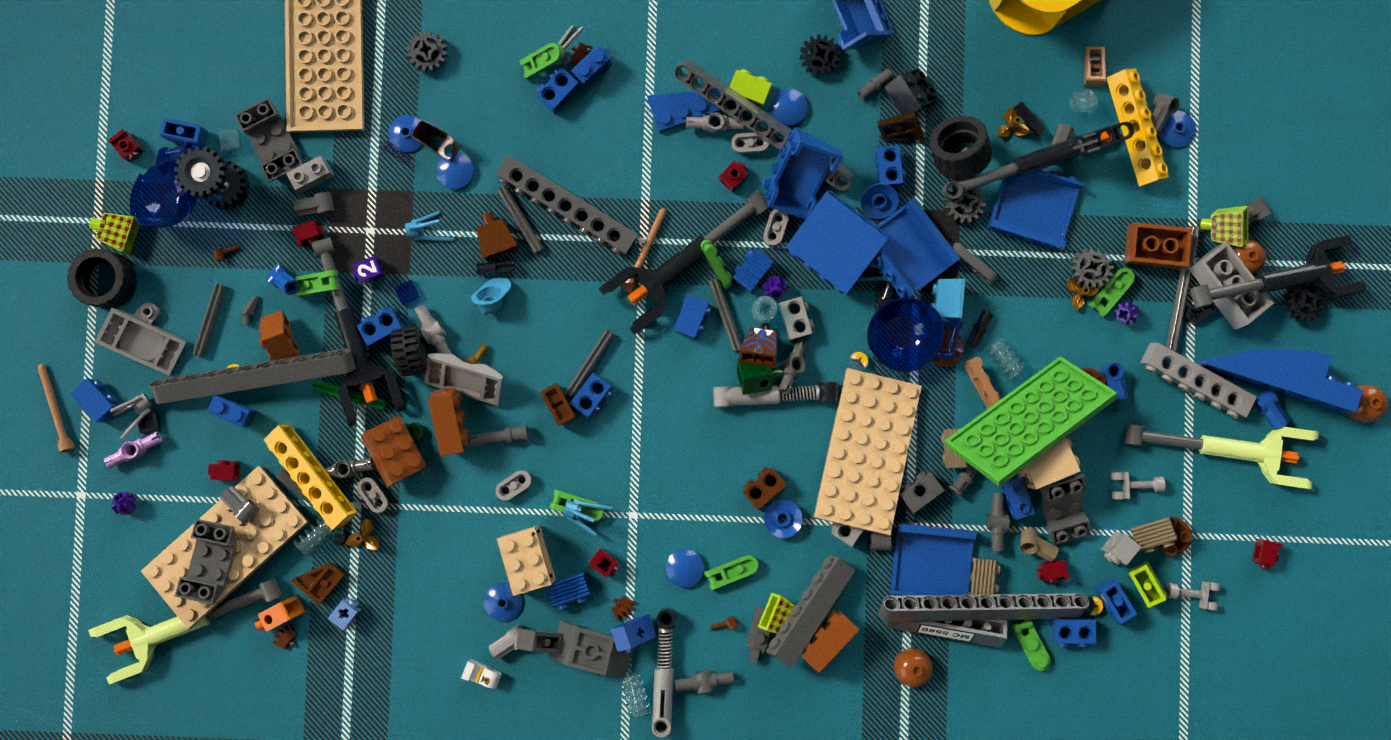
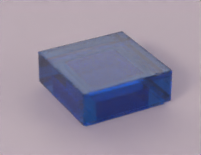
M412 280L394 287L402 305L420 298Z

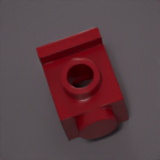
M121 129L107 140L119 155L128 162L136 160L140 153L144 151L132 134L124 129Z
M733 161L719 175L718 180L733 192L748 177L746 172L748 169L742 162L739 161L737 164ZM732 171H737V172H738V176H737V177H733V176L731 175V172H732Z
M315 220L292 227L297 245L302 248L307 247L306 243L310 245L311 242L318 241V239L323 238V235H325L324 227Z
M218 460V464H209L208 475H210V480H239L240 461Z
M1256 538L1252 561L1258 562L1259 567L1271 569V565L1275 566V562L1279 559L1278 548H1283V544Z
M600 547L588 565L607 578L609 574L613 576L618 570L619 566H617V563L619 561ZM603 560L609 561L607 567L602 565Z
M1056 559L1052 562L1038 563L1039 569H1036L1039 581L1045 580L1048 583L1059 581V578L1069 580L1065 560Z

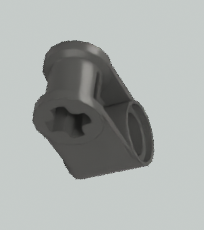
M870 531V550H890L891 535L887 536Z

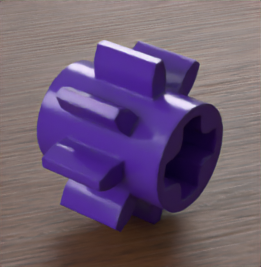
M779 276L769 277L767 283H763L765 296L770 295L772 299H780L784 293H787L785 279L781 280Z
M1132 301L1119 303L1120 308L1115 310L1116 320L1122 321L1123 325L1136 323V317L1141 316L1138 309L1139 305H1133Z
M119 492L113 497V506L111 508L116 514L129 515L136 509L137 503L135 501L137 498L133 493Z

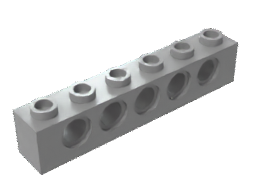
M1150 343L1140 364L1146 366L1145 370L1148 372L1162 375L1161 378L1167 382H1175L1178 384L1179 389L1195 393L1194 397L1202 401L1207 400L1211 402L1210 405L1216 409L1226 410V414L1235 419H1238V417L1247 418L1257 398L1160 343ZM1164 359L1167 362V366L1165 368L1162 365ZM1180 369L1183 370V375H1182V377H1180V375H1179V370H1180ZM1197 377H1198V379H1199V385H1198V386H1197L1196 383H1195V380H1196ZM1213 387H1215L1216 390L1214 395L1212 394ZM1229 396H1231V398H1232V401H1231L1230 404H1229V402H1228Z

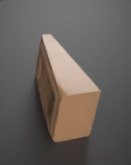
M1086 46L1084 87L1101 88L1106 82L1105 47ZM1090 55H1100V57H1090Z

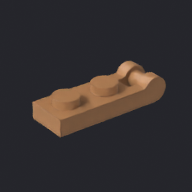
M975 357L967 360L964 367L988 409L1000 400V395L994 390L990 377L984 372L982 359Z

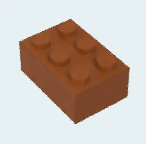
M1135 222L1128 225L1124 264L1180 270L1189 267L1192 228Z
M456 387L434 390L428 399L440 456L464 452L466 445H468V440H470L469 430L465 429L464 422H466L464 410L461 411L460 403H462L461 393L457 392Z
M400 415L365 431L361 436L387 488L421 472L427 467Z
M839 609L836 612L833 610L826 617L827 621L823 626L820 624L801 653L802 658L818 673L859 631L858 627Z

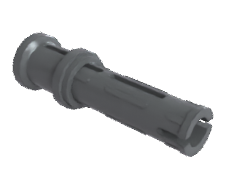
M523 424V427H507L505 430L470 435L471 447L500 442L512 444L514 441L519 440L529 441L528 426Z
M967 467L964 472L962 471L958 474V479L948 488L954 494L963 498V493L970 485L974 484V477L979 471L974 467Z

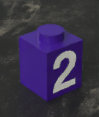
M375 256L353 264L355 269L352 271L354 278L362 284L385 276L380 261Z

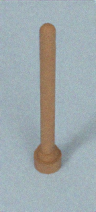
M665 208L659 210L634 267L642 268L667 213ZM635 274L625 281L620 288L629 293L635 291L637 288V275Z
M39 364L37 367L60 439L57 445L59 453L75 449L74 442L70 437H67L46 366Z

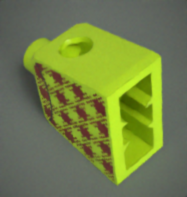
M1248 206L1216 210L1211 214V219L1201 220V230H1210L1212 241L1220 243L1227 241L1229 245L1243 247L1248 241Z
M104 213L101 220L92 218L89 228L97 231L96 239L119 251L130 254L141 220L132 216Z
M771 593L758 627L778 634L781 625L786 622L795 605L786 598Z

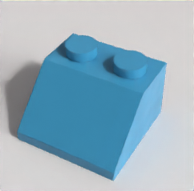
M938 279L935 281L931 290V295H934V303L930 305V314H933L932 319L957 321L962 318L965 279Z

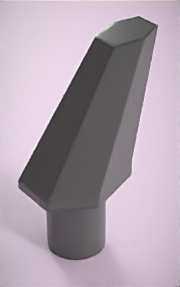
M252 297L240 312L243 315L242 324H250V317L254 315L259 297Z

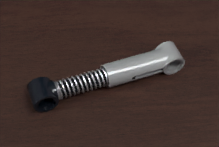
M821 382L814 387L812 385L811 387L808 385L807 387L798 386L797 388L794 386L788 395L779 392L778 385H772L770 391L742 395L740 387H714V407L779 404L781 400L784 402V400L791 401V399L793 401L795 399L797 401L798 399L800 401L801 399H807L808 401V399L812 400V398L819 400V402L838 401V382Z
M668 607L662 608L657 615V628L660 633L658 635L660 636L658 638L660 641H658L659 645H657L659 646V652H657L659 654L657 655L659 657L657 664L659 665L657 668H654L652 732L657 737H665L670 733L672 721L674 669L671 668L672 665L670 663H672L671 653L673 651L671 649L673 644L671 642H673L672 635L675 628L676 613ZM663 614H670L672 620L669 623H664L661 620ZM661 697H665L664 714H660ZM662 721L666 723L667 727L664 730H659L656 724Z

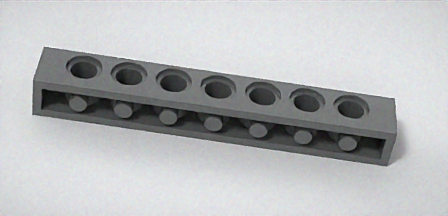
M509 155L506 156L496 172L500 183L507 187L509 184L515 187L514 191L523 197L525 194L531 197L530 201L540 207L541 204L548 208L546 211L554 216L559 214L564 217L563 221L570 226L577 225L580 227L579 231L586 236L593 235L596 237L595 241L603 246L608 244L612 247L611 251L619 256L622 254L627 256L638 239L637 233ZM521 173L523 174L522 180L514 181V175ZM537 183L539 184L538 190L530 191V185ZM554 193L555 199L548 202L545 200L547 194ZM564 203L571 204V209L567 212L561 209ZM580 213L588 215L587 219L583 222L578 220ZM602 223L604 228L598 232L594 230V225ZM612 233H619L620 239L618 241L610 240Z

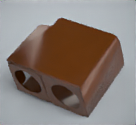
M424 120L418 123L411 134L424 147L450 162L453 161L461 148V145L446 132ZM434 136H439L442 139V144L434 149L430 146V140ZM449 144L453 146V149L450 151L452 153L451 157L444 154V149Z

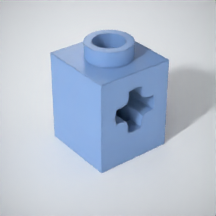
M345 598L339 603L328 619L341 630H345L362 609L358 607L359 604L354 599ZM345 609H348V610H349V611L347 612V614H348L347 616L344 615V613H345L344 610H345Z

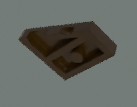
M915 112L878 121V128L883 140L908 142V139L919 140V144H925V136Z

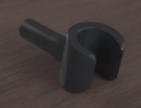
M347 523L341 527V534L334 536L336 545L345 544L348 538L346 534Z

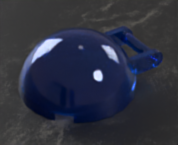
M184 143L182 146L174 148H160L156 165L151 166L144 175L139 173L132 187L129 202L130 213L136 216V223L149 228H168L181 223L190 215L196 205L197 198L184 192L178 186L179 182L174 177L178 173L174 172V167L178 168L179 165L176 164V160L181 161L182 157L180 156L179 159L171 158V156L181 155L182 153L188 154L187 149L189 148L195 150L192 143Z
M911 296L893 298L882 304L871 318L867 331L869 349L873 352L879 363L898 372H911L922 369V366L931 362L934 357L955 360L956 354L954 352L960 328H963L964 322L941 317L936 308L923 299ZM944 326L952 327L947 351L940 350L944 340Z

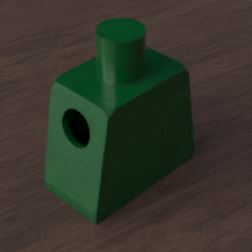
M737 358L736 375L742 395L770 391L773 380L783 379L782 368L771 369L768 366L742 363L740 358Z

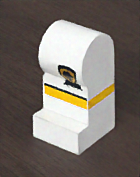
M470 659L466 664L461 679L470 680L488 688L496 689L502 673L490 666Z

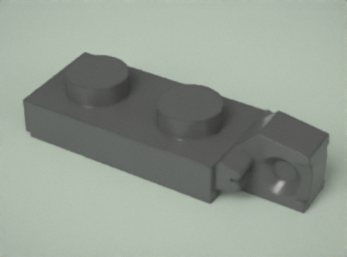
M757 606L755 607L747 640V650L751 651L749 661L756 663L759 653L764 654L770 632L758 627L765 608Z

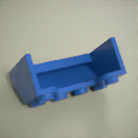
M832 0L833 9L837 12L840 25L844 29L838 33V43L843 50L862 48L893 33L892 25L881 0Z

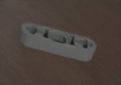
M955 242L952 245V248L960 257L959 260L988 284L992 285L996 281L998 275L961 244Z

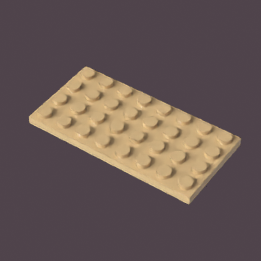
M285 0L287 132L364 131L362 0Z
M850 368L846 369L813 518L887 536L891 535L921 385Z
M262 466L255 468L235 486L246 499L251 500L260 509L246 525L233 515V511L222 500L218 501L199 518L235 527L237 548L227 586L214 605L174 597L179 578H186L197 540L190 538L194 524L141 570L143 575L188 629H192L309 523Z

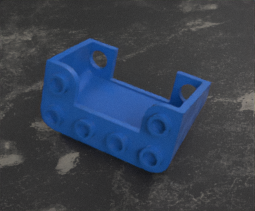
M797 127L790 130L787 136V143L781 147L777 163L774 162L772 165L771 175L769 178H766L763 185L768 207L807 219L817 205L815 195L829 168L831 172H836L843 158L842 151Z

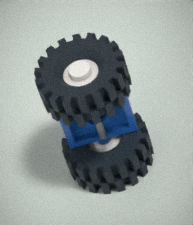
M197 146L195 150L187 149L188 154L182 153L180 155L182 157L181 161L176 160V164L179 166L178 168L174 167V172L178 173V175L174 177L179 182L178 186L184 192L196 198L204 199L205 202L216 208L225 210L226 208L233 209L234 205H241L240 200L245 201L247 198L244 194H249V189H247V186H250V182L247 180L248 175L244 173L241 167L229 160H225L215 151L207 147L201 148Z

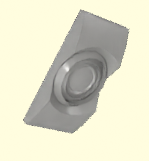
M113 307L95 340V343L168 376L187 342L167 330L153 326L132 314Z
M428 354L425 384L441 389L456 387L457 392H460L463 396L498 406L503 376L496 370L485 364L463 362L454 354Z

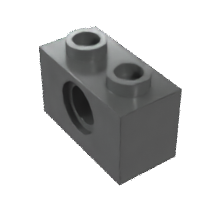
M922 471L915 476L916 480L913 483L907 482L900 487L899 497L913 514L945 491L931 472L925 473V471ZM919 485L924 488V493L921 496H917L915 493V489Z
M519 629L516 649L531 652L560 653L563 634L545 630Z

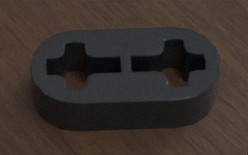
M1214 302V305L1211 306L1212 309L1208 308L1205 310L1203 307L1195 309L1193 304L1185 309L1184 319L1188 323H1197L1217 312L1219 308ZM1200 311V313L1195 315V318L1190 317L1192 312Z

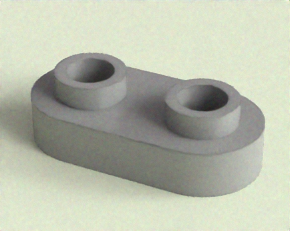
M755 132L739 133L732 138L731 146L739 154L759 153L767 150L769 142ZM758 140H761L763 142V145L758 146L756 142ZM742 141L744 146L739 147L737 143Z
M776 209L770 213L763 234L764 242L767 245L776 246L781 242L789 218L788 213ZM776 216H781V217H782V221H781V222H777V221L775 220V217H776ZM770 234H775V235H776V239H775V240H771V239L769 238V235H770Z
M144 303L135 312L134 316L153 325L159 319L161 311L156 304ZM147 309L151 311L149 315H146Z
M524 470L515 472L497 485V497L501 500L512 499L531 485V475ZM521 476L526 479L524 484L519 482ZM504 487L509 488L510 491L508 494H504Z
M373 478L361 479L357 485V490L368 507L375 513L385 511L389 506V499L379 484ZM368 483L372 486L370 491L366 489ZM378 499L382 500V506L377 505Z

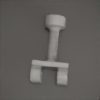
M1111 472V480H1122L1123 491L1112 492V499H1130V489L1153 488L1155 492L1165 491L1164 477H1154L1153 481H1129V472Z
M1202 581L1201 591L1179 588L1178 584L1168 583L1165 592L1169 599H1177L1178 596L1200 598L1199 608L1218 610V603L1208 601L1209 590L1220 591V584Z

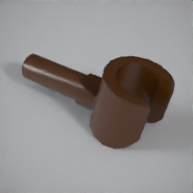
M237 244L225 249L217 248L213 251V257L216 261L225 260V253L238 250L240 246Z
M731 616L721 623L711 625L710 629L714 630L727 625L729 630L737 627L738 622L735 617Z

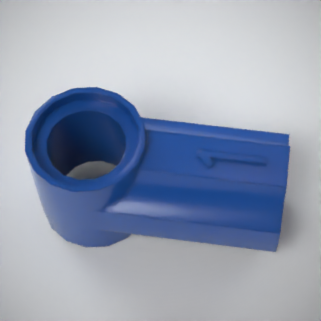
M277 263L265 278L287 295L296 294L299 290V282L290 275L291 273Z
M1119 363L1104 364L1101 368V374L1106 378V385L1117 392L1118 398L1115 401L1128 398L1123 378V366ZM1112 366L1115 368L1114 376H1111L1109 373Z
M1268 389L1257 396L1253 406L1259 413L1265 416L1274 430H1278L1287 425L1290 420L1279 406V399L1276 394Z

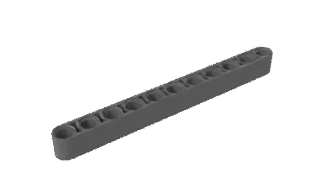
M684 60L675 68V77L680 82L779 150L782 146L786 145L787 136L791 129L694 62ZM682 67L687 68L689 74L683 73ZM697 78L703 79L705 85L699 84ZM713 89L719 90L721 96L715 95ZM729 100L735 101L737 106H731ZM745 111L751 112L753 117H747ZM760 122L767 123L768 128H763ZM776 133L783 134L784 139H779ZM840 163L835 173L827 172L824 180L838 190H846L851 184L853 174ZM844 176L847 182H842L839 177Z
M346 348L159 379L150 383L149 387L155 402L162 404L349 373L356 369L351 350Z
M1080 593L886 596L880 606L879 616L884 621L1078 619L1083 616L1088 608L1089 599Z

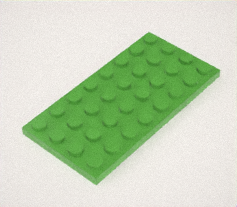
M1060 356L947 438L945 445L1000 487L1115 401L1118 395L1117 392Z

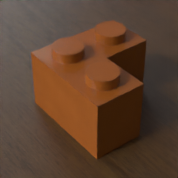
M283 310L261 317V326H259L261 338H259V342L262 348H266L270 361L300 356V348L291 335V323Z

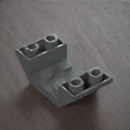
M266 98L234 115L241 130L248 135L262 162L260 167L269 183L303 165L301 152L291 133L287 132V125L270 98Z
M1084 474L1059 480L1040 488L1043 517L1053 545L1091 535L1089 519L1083 512L1081 492L1086 491Z
M195 519L190 537L197 539L187 577L179 578L174 597L214 605L227 586L237 548L235 527Z
M560 620L557 633L563 634L560 653H552L551 659L566 666L605 676L626 677L632 652L626 653V650L618 652L612 635L581 628L579 624Z

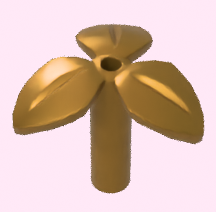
M1009 107L1004 114V121L1008 126L1001 125L997 130V136L1007 138L1011 130L1018 137L1028 135L1030 133L1028 127L1020 124L1022 121L1021 117L1017 116L1013 107Z
M1068 278L1067 288L1069 292L1077 293L1071 298V304L1075 310H1079L1084 306L1085 300L1083 295L1092 297L1100 290L1097 286H1095L1094 290H1091L1090 286L1080 288V284H1076L1077 279Z
M482 343L475 355L463 362L478 364L489 347Z
M366 518L360 525L362 534H351L345 544L357 547L365 541L366 548L377 551L379 541L376 537L369 536L373 532L374 526L371 520Z

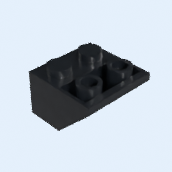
M920 68L900 74L885 86L886 91L902 115L912 112L917 114L939 100L935 89L929 84L925 73Z

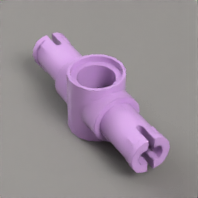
M156 431L143 439L139 438L135 441L125 442L118 452L104 458V462H109L106 466L111 469L124 461L128 462L132 459L141 458L149 448L163 442L162 438H158L161 436L160 433ZM133 445L136 447V452L134 455L131 453V447Z

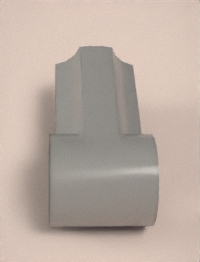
M520 624L488 646L496 660L501 659L514 649L517 650L518 630L522 629Z

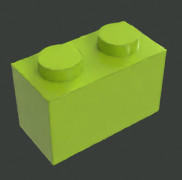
M736 69L729 87L763 109L772 83L765 77L759 76L757 78L752 76V73L747 70L741 69L740 71Z
M1148 561L1129 570V575L1148 608L1167 600V594Z

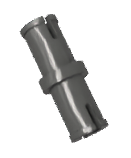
M886 68L875 78H870L866 85L857 90L860 99L866 100L875 91H880L883 85L894 78L892 72Z

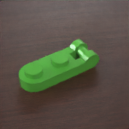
M549 43L521 59L519 62L521 67L524 68L525 80L535 78L537 74L560 62L564 57L563 47L558 43Z
M704 240L700 247L725 289H728L732 286L733 278L729 271H724L723 267L725 264L721 257H716L717 249L709 240Z
M1129 268L1117 270L1088 305L1092 309L1098 310V314L1104 317L1133 284L1135 279L1133 271ZM1102 298L1107 301L1105 306L1100 303Z
M338 270L324 271L294 278L299 282V290L295 295L307 296L340 290V286L337 284ZM326 278H329V284H328V285H327V282H326Z
M555 489L553 494L555 497L553 502L550 503L549 508L563 512L565 506L560 505L562 498L572 502L576 499L581 502L600 503ZM579 506L582 508V514L595 519V521L602 518L604 514L603 509Z
M745 555L705 571V577H708L710 582V589L714 590L752 575L758 569V561L752 555ZM721 573L723 579L717 581L715 574Z
M1023 619V622L1011 625L1031 666L1038 671L1046 670L1051 660L1030 619ZM1027 628L1029 633L1023 635L1021 631Z

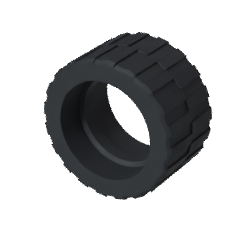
M955 116L943 121L932 131V135L929 138V147L936 169L945 178L952 180L973 178L982 173L991 162L992 149L988 132L984 123L979 119L971 116ZM961 143L974 144L968 150L960 153L947 152L955 145Z
M92 248L78 254L68 268L67 281L69 290H71L72 295L78 301L86 305L108 309L122 306L126 301H129L137 286V274L134 266L122 255L105 249ZM107 261L112 264L116 279L112 289L107 294L98 297L92 292L89 279L93 269L98 264Z

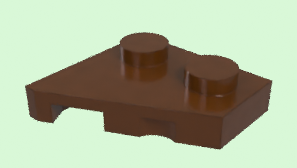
M330 562L293 578L291 582L320 605L346 574Z

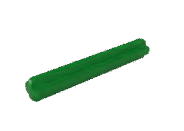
M321 380L313 382L312 388L314 390L339 397L338 389L340 386ZM348 389L351 401L385 410L386 400L377 398L378 400L366 403L363 393Z

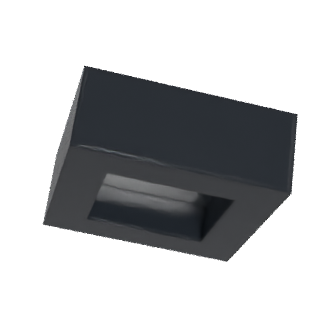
M158 411L148 413L138 423L140 434L162 430Z

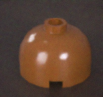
M1248 239L1243 247L1230 245L1252 275L1257 274L1264 267L1266 253L1258 242Z
M1368 384L1356 386V388L1363 390L1357 412L1348 413V415L1355 421L1364 423L1375 422L1382 418L1388 408V399L1384 391Z
M909 647L896 656L894 672L902 684L908 687H920L930 680L933 674V664L930 657L923 650Z

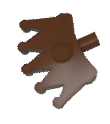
M581 42L578 43L577 48L572 46L571 50L574 53L570 55V59L577 65L578 62L586 57V54L590 53L587 48L593 49L592 46Z
M622 596L620 601L615 598L613 601L616 605L611 608V611L614 613L617 621H619L618 615L625 619L624 613L631 614L627 608L634 609L630 603L635 604L636 602L626 596Z
M291 624L287 625L289 629L286 626H282L284 632L277 630L280 637L274 635L277 642L273 641L272 644L281 647V649H286L288 644L291 646L295 645L292 640L297 637V633H295Z

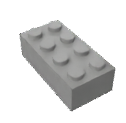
M1227 241L1210 250L1188 268L1200 285L1208 284L1209 289L1255 279ZM1258 291L1212 300L1234 330L1248 325L1274 304L1267 293H1260Z

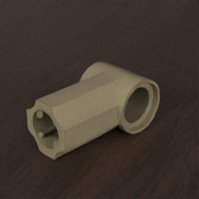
M1027 528L1022 530L1020 550L1023 553L1036 554L1050 562L1056 558L1059 551L1058 547L1038 537L1039 534L1034 529Z

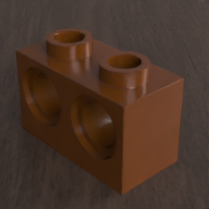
M558 383L540 392L558 426H562L577 417Z
M765 467L758 473V479L754 482L751 479L743 486L745 490L742 493L757 510L787 486L772 467L769 469ZM769 475H773L776 479L773 486H767L765 483V479ZM753 488L761 490V496L757 499L752 498L750 495Z

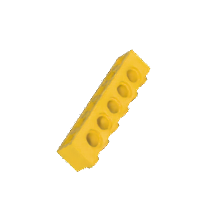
M1136 68L1124 69L1107 77L1119 122H1130L1134 127L1133 136L1125 140L1138 185H1150L1169 178L1168 168L1162 156V148L1156 136L1157 131L1153 126L1151 112L1148 109L1145 100L1146 95L1142 90L1140 75ZM1122 125L1121 129L1125 137L1128 135L1129 129L1127 126Z
M290 423L278 425L264 439L269 450L275 454L279 463L288 471L291 479L297 483L303 495L310 500L313 508L319 512L328 527L332 530L341 528L358 513Z

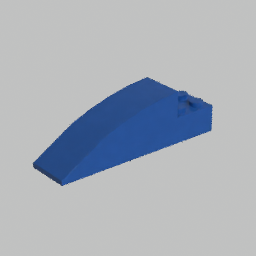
M1259 349L1195 362L1215 374L1265 390L1270 389L1274 393L1337 413L1357 412L1363 392L1362 389L1356 388L1354 383L1344 382L1343 384L1337 382L1338 379L1335 377L1326 376L1332 355L1314 351Z

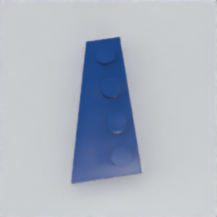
M713 89L715 95L721 96L719 90ZM695 91L647 96L659 133L686 124V117H703V115L723 111Z

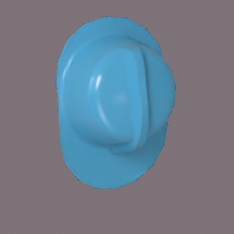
M504 277L493 278L471 296V300L478 305L483 315L497 311L502 307L503 297L511 289V282Z

